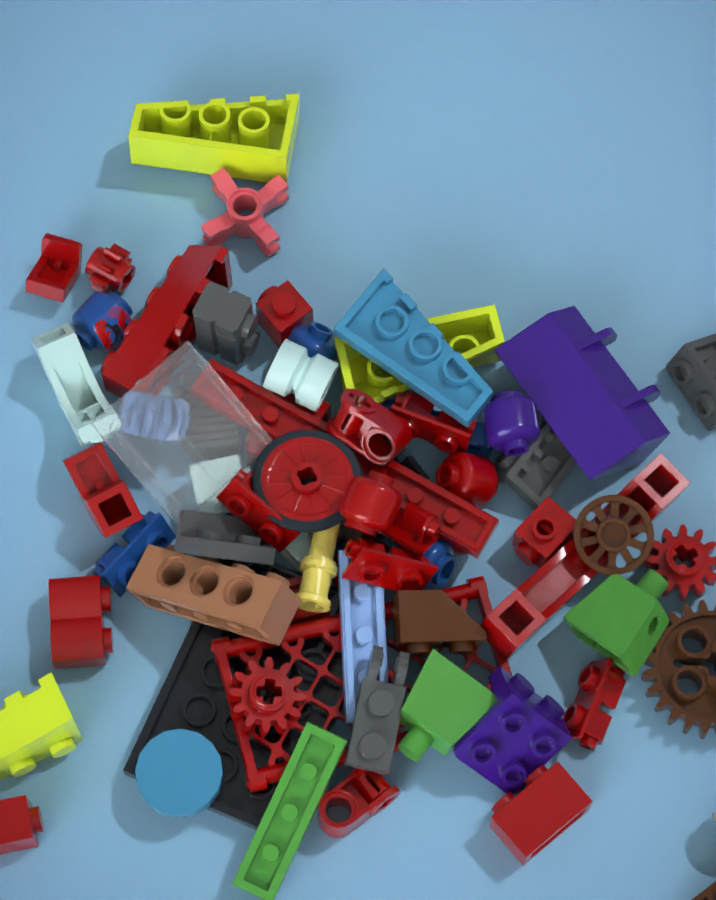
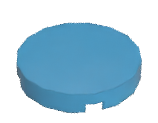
M186 729L164 731L149 740L139 754L135 768L137 788L146 804L161 815L170 817L194 816L208 808L220 793L223 778L221 757L213 743L198 732Z

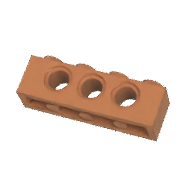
M148 544L126 586V589L144 606L280 646L301 603L299 597L289 588L290 582L287 579L272 572H267L266 576L256 574L252 569L240 563H233L230 567L223 565L213 557H194L186 553L175 552L174 545L168 544L166 548Z

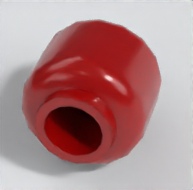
M456 451L455 453H450L442 461L436 472V483L438 486L472 505L481 508L495 496L499 486V477L494 464L489 458Z
M370 470L368 477L360 475L352 477L339 506L340 514L346 518L344 525L375 538L378 532L390 531L403 499L400 492L392 488L394 479Z

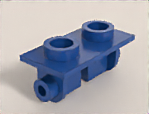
M149 511L146 515L141 514L143 519L132 524L121 536L128 543L126 548L124 549L115 542L95 562L97 567L93 571L94 575H100L101 581L104 583L107 581L119 597L127 591L126 586L148 544L166 548L176 538V535L159 512L154 514L152 511Z

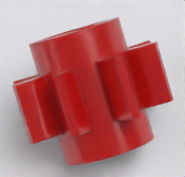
M115 243L110 249L98 247L91 254L85 267V272L90 275L88 280L92 282L90 287L106 294L111 290L120 293L125 291L136 271V267L130 264L132 262V259L129 258L131 252Z

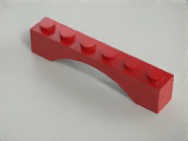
M660 453L617 495L628 497L639 503L653 522L679 497L691 482ZM608 503L602 510L607 518H610L611 505ZM623 503L619 505V519H622L629 511L628 505ZM635 515L628 523V526L642 524L643 519L641 515ZM596 516L590 521L598 525L601 524ZM585 528L580 530V537L582 538L596 535L595 532ZM640 533L631 535V538L635 539ZM574 538L508 595L480 624L486 631V641L505 661L599 573L590 568L580 558L575 548ZM597 543L586 546L584 548L586 555H592L600 545ZM607 550L598 560V565L604 567L608 564Z

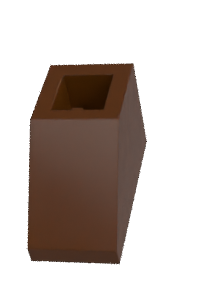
M398 590L392 597L394 649H406V653H410V656L429 655L432 649L449 648V654L467 655L475 653V648L480 647L487 640L486 631L442 590Z

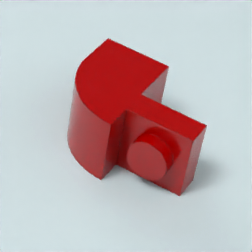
M101 442L95 443L62 460L80 494L81 501L103 537L107 538L143 519L125 482L119 478Z

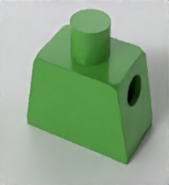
M649 569L636 585L619 574H613L568 611L563 618L578 640L606 659H613L612 663L635 677L668 626L669 618L657 599L668 588L669 584L659 573L652 569Z
M433 649L400 711L399 723L409 731L398 744V749L415 762L420 761L430 746L442 755H448L453 750L454 745L497 702L495 694Z

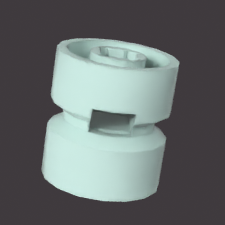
M285 339L270 366L263 387L283 397L290 393L295 394L296 403L317 412L331 386L339 363L320 354L310 358L308 357L307 348Z

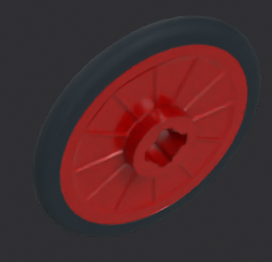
M298 430L279 436L262 450L253 467L251 485L252 491L282 516L283 522L271 515H267L271 521L288 530L310 533L329 529L346 519L339 512L340 503L351 478L363 475L357 457L341 440L321 431ZM308 476L313 477V482L308 483L307 486L301 484L300 480Z

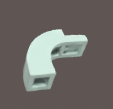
M69 323L31 338L51 387L80 445L83 447L90 443L105 441L113 433L119 431L121 424L116 412L101 391L77 335Z

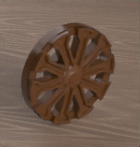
M606 495L591 501L582 509L575 522L573 538L578 555L590 568L602 574L620 575L636 569L646 560L653 546L654 529L648 513L639 503L621 495ZM603 503L611 505L610 518H607L601 509ZM622 503L628 505L629 511L622 519H619V505ZM589 512L595 513L601 523L600 525L586 519ZM635 515H641L643 519L642 524L628 526V523ZM585 528L595 532L596 535L582 538L580 537V530ZM641 532L647 534V541L645 542L631 538L633 534ZM599 543L600 546L595 552L587 556L584 548ZM628 545L640 550L641 555L637 559L633 558L626 546ZM607 550L608 565L605 567L598 565L599 558ZM618 551L626 562V565L622 568L616 566V554Z

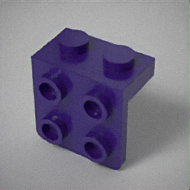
M498 666L487 678L497 702L454 745L453 752L457 759L502 791L515 794L525 785V779L538 767L545 765L572 739V736L562 718L565 712L556 700L549 695L542 698L535 693L534 687L524 676L519 673L512 676Z

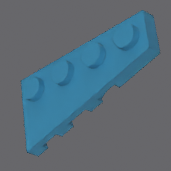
M385 268L381 270L333 328L336 337L466 428L472 424L493 397V390L459 352L453 350L445 341L442 332L434 323H429L417 309V304L407 293L404 294L393 282V277Z

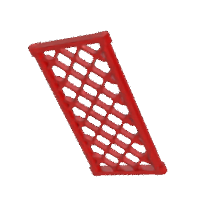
M483 576L466 579V584L442 589L455 603H459V607L464 611L469 600L477 599L483 620L493 610L488 596L487 583ZM392 601L384 603L385 626L386 620L393 619ZM340 614L290 625L280 644L281 650L290 657V668L295 662H300L314 670L317 675L309 690L302 691L297 688L294 691L295 693L300 692L307 696L304 704L299 706L298 710L301 712L305 704L311 703L325 711L328 719L323 726L324 729L327 728L333 719H339L345 723V716L339 712V706L344 699V693H342L337 704L333 707L325 705L312 695L316 684L324 677L340 685L343 689V680L331 674L327 669L333 655L337 652H342ZM338 632L337 636L330 635L331 633ZM228 636L211 640V651L214 653L216 663L218 664L226 696L230 689L240 688L235 686L232 681L233 677L227 658L238 656L245 665H247L249 660H253L258 665V668L262 669L259 660L263 650L277 646L246 636L229 640ZM321 636L323 641L331 647L332 651L323 665H316L301 655L304 640ZM386 637V645L394 649V642ZM289 643H297L295 646L288 645ZM492 646L491 649L496 666L490 665L477 656V649L479 647L475 648V653L462 655L465 658V665L462 668L464 672L470 663H476L491 674L500 666L512 675L508 659L505 661ZM439 648L437 652L441 653L444 648ZM394 649L398 653L399 651L406 652V649ZM255 652L254 656L247 655L248 653ZM419 656L409 657L422 666L426 662V660ZM393 668L388 671V683H392ZM404 682L403 687H406V691L410 693L413 686ZM490 683L486 687L489 690L491 689ZM269 696L263 703L270 704L273 697ZM227 699L231 713L232 709L236 704H238V702H232ZM243 715L232 718L246 770V784L250 792L267 789V784L280 781L291 757L282 749V742L291 729L302 732L304 727L298 722H291L286 719L287 729L277 743H271L256 734L255 727L257 724H253L249 731H243ZM400 723L398 726L394 752L400 751L398 749V744L401 742V740L408 732H401V728L406 727H404ZM253 739L270 749L271 755L267 766L256 768L249 740ZM346 746L337 767L344 765L348 746ZM277 759H282V760L284 761V762L275 764V761H276Z

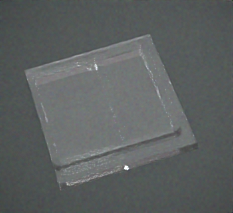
M189 341L181 345L143 379H139L136 385L90 423L177 526L182 509L221 514L226 509V506L216 498L217 495L230 483V480L240 469L245 473L252 472L259 454L273 441L207 360L196 351Z

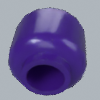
M504 391L498 393L491 398L490 402L483 409L482 417L486 439L493 449L504 451V454L507 456H519L528 452L529 446L539 439L541 429L536 405L532 399L523 396L521 392Z

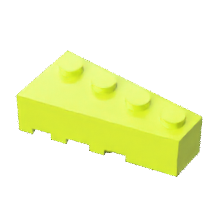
M52 672L38 679L41 688L31 694L23 695L21 691H17L4 699L5 704L0 711V780L11 774L13 777L23 776L36 768V762L51 755L53 758L62 757L76 748L75 743L83 740Z

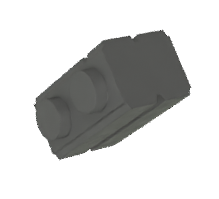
M212 281L206 284L192 310L198 348L214 356L219 353L221 359L238 365L242 363L246 354L251 356L254 353L260 339V333L255 332L258 316L253 315L251 298L236 291L229 293L228 288Z

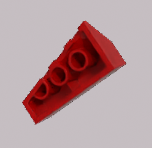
M189 245L182 256L177 255L172 260L167 270L168 277L160 288L155 287L150 292L145 303L146 309L140 318L131 320L123 334L124 341L116 352L112 350L104 359L101 366V375L106 390L122 399L124 394L129 391L159 394L197 338L192 310L206 284L212 281L228 288V290L233 285L228 249L222 246Z

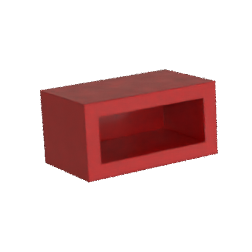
M558 761L549 769L544 765L538 767L525 779L527 787L515 797L511 792L507 793L491 808L494 815L491 816L489 827L523 866L586 814L593 802Z

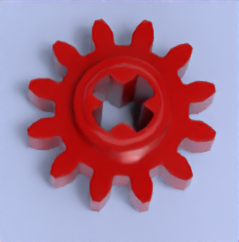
M681 524L677 536H673L672 532L665 528L661 534V542L653 541L650 551L652 556L646 558L644 567L652 570L655 569L668 582L669 586L662 593L663 597H667L674 589L678 591L679 600L684 602L689 590H692L697 597L701 598L705 592L704 583L714 586L716 574L713 571L716 570V557H710L716 547V542L711 541L705 545L701 543L703 537L702 529L697 530L694 536L691 537L687 535L686 526ZM676 558H679L681 562L688 560L690 563L689 568L684 563L676 565Z
M267 657L262 669H259L253 660H249L246 666L248 676L242 672H235L232 681L240 688L230 689L226 696L228 700L238 702L232 709L230 716L232 718H237L241 715L246 717L243 725V731L245 732L249 731L253 724L259 725V733L262 738L266 737L271 725H274L278 733L284 734L287 729L286 719L291 722H297L301 716L300 711L293 706L303 705L307 697L303 693L294 692L301 684L302 677L297 676L292 679L287 677L290 669L288 662L283 664L279 670L273 669L272 657ZM262 690L270 691V697H274L271 704L263 703V696H259Z

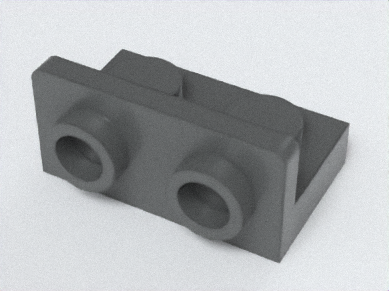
M715 333L685 343L666 365L667 371L709 431L716 429Z
M542 415L538 416L541 429L540 437L533 445L529 446L528 452L519 456H507L503 451L495 461L499 483L505 482L533 509H536L547 496L550 497L576 463Z
M186 509L180 511L175 552L274 565L276 548L260 546L261 537H257L258 533L239 517Z

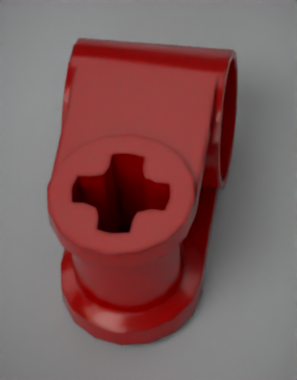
M346 389L343 391L340 397L342 405L337 415L330 418L326 425L330 435L341 440L376 464L391 462L410 444L413 436L409 423L403 417L396 415L376 402L370 395L357 389ZM382 434L389 438L391 444L384 439Z
M355 768L342 782L322 797L318 811L319 826L326 835L333 838H343L370 817L384 810L399 796L401 791L397 786L391 787L380 773ZM340 805L349 811L350 817L343 822H334L328 818L326 811L332 806Z

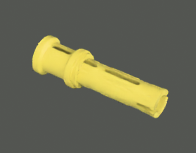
M340 523L329 529L313 532L309 555L300 561L299 570L302 572L299 592L295 594L301 600L298 608L315 613H324L330 610L331 601L328 599L331 579L335 578L338 572V567L333 558Z

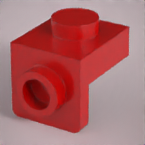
M46 233L42 238L41 256L26 279V292L64 303L81 275L82 244Z

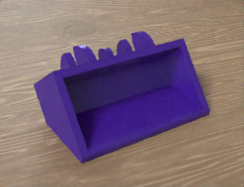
M571 306L546 314L494 351L526 395L533 400L537 410L587 478L593 481L644 462L670 432L649 405V403L658 399L661 394L656 385H650L638 391L605 347L615 342L617 339L616 332L609 327L595 333L577 308Z

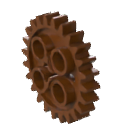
M700 600L695 613L687 604H683L681 618L671 611L667 614L669 618L668 627H666L651 651L653 653H650L644 665L652 668L643 671L641 680L654 683L647 689L645 695L646 697L659 696L660 700L654 710L657 713L668 708L671 714L667 724L671 725L678 719L684 721V734H687L694 725L699 727L700 739H704L709 728H714L716 734V676L708 675V668L705 667L706 663L714 664V671H716V606L713 611H708L705 601ZM686 638L696 639L701 644L703 651L699 653L688 652L683 647L682 640ZM679 661L681 664L686 666L676 667L674 666L673 662ZM680 679L692 680L696 684L698 692L695 694L683 693L679 690L677 681Z

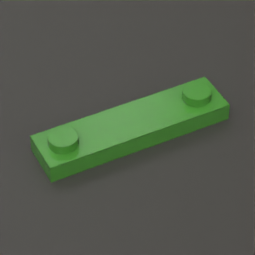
M310 721L306 723L232 882L233 885L264 900L276 899L349 740Z

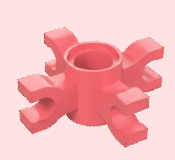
M224 167L210 175L214 183L212 190L226 204L227 212L201 225V230L205 233L202 236L204 242L208 246H220L228 237L236 234L244 238L253 237L267 258L278 252L280 245L277 241L280 240V237L266 223L264 213L289 200V195L285 192L289 188L282 177L277 175L262 189L255 191L246 187L238 188ZM243 209H250L254 211V213H252L249 216H240L237 214L239 211Z

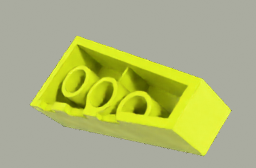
M300 93L285 94V99L266 100V96H250V101L226 103L225 98L210 99V102L197 105H190L188 100L136 103L128 135L131 163L210 175L224 167L231 178L268 183L271 179L280 175L287 184L299 126Z

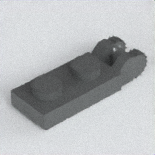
M373 645L365 678L360 683L344 762L345 766L385 775L389 774L401 716L400 711L406 687H403L407 675L410 653L399 651L398 656L395 658L392 683L390 684L377 681L384 654L383 647Z

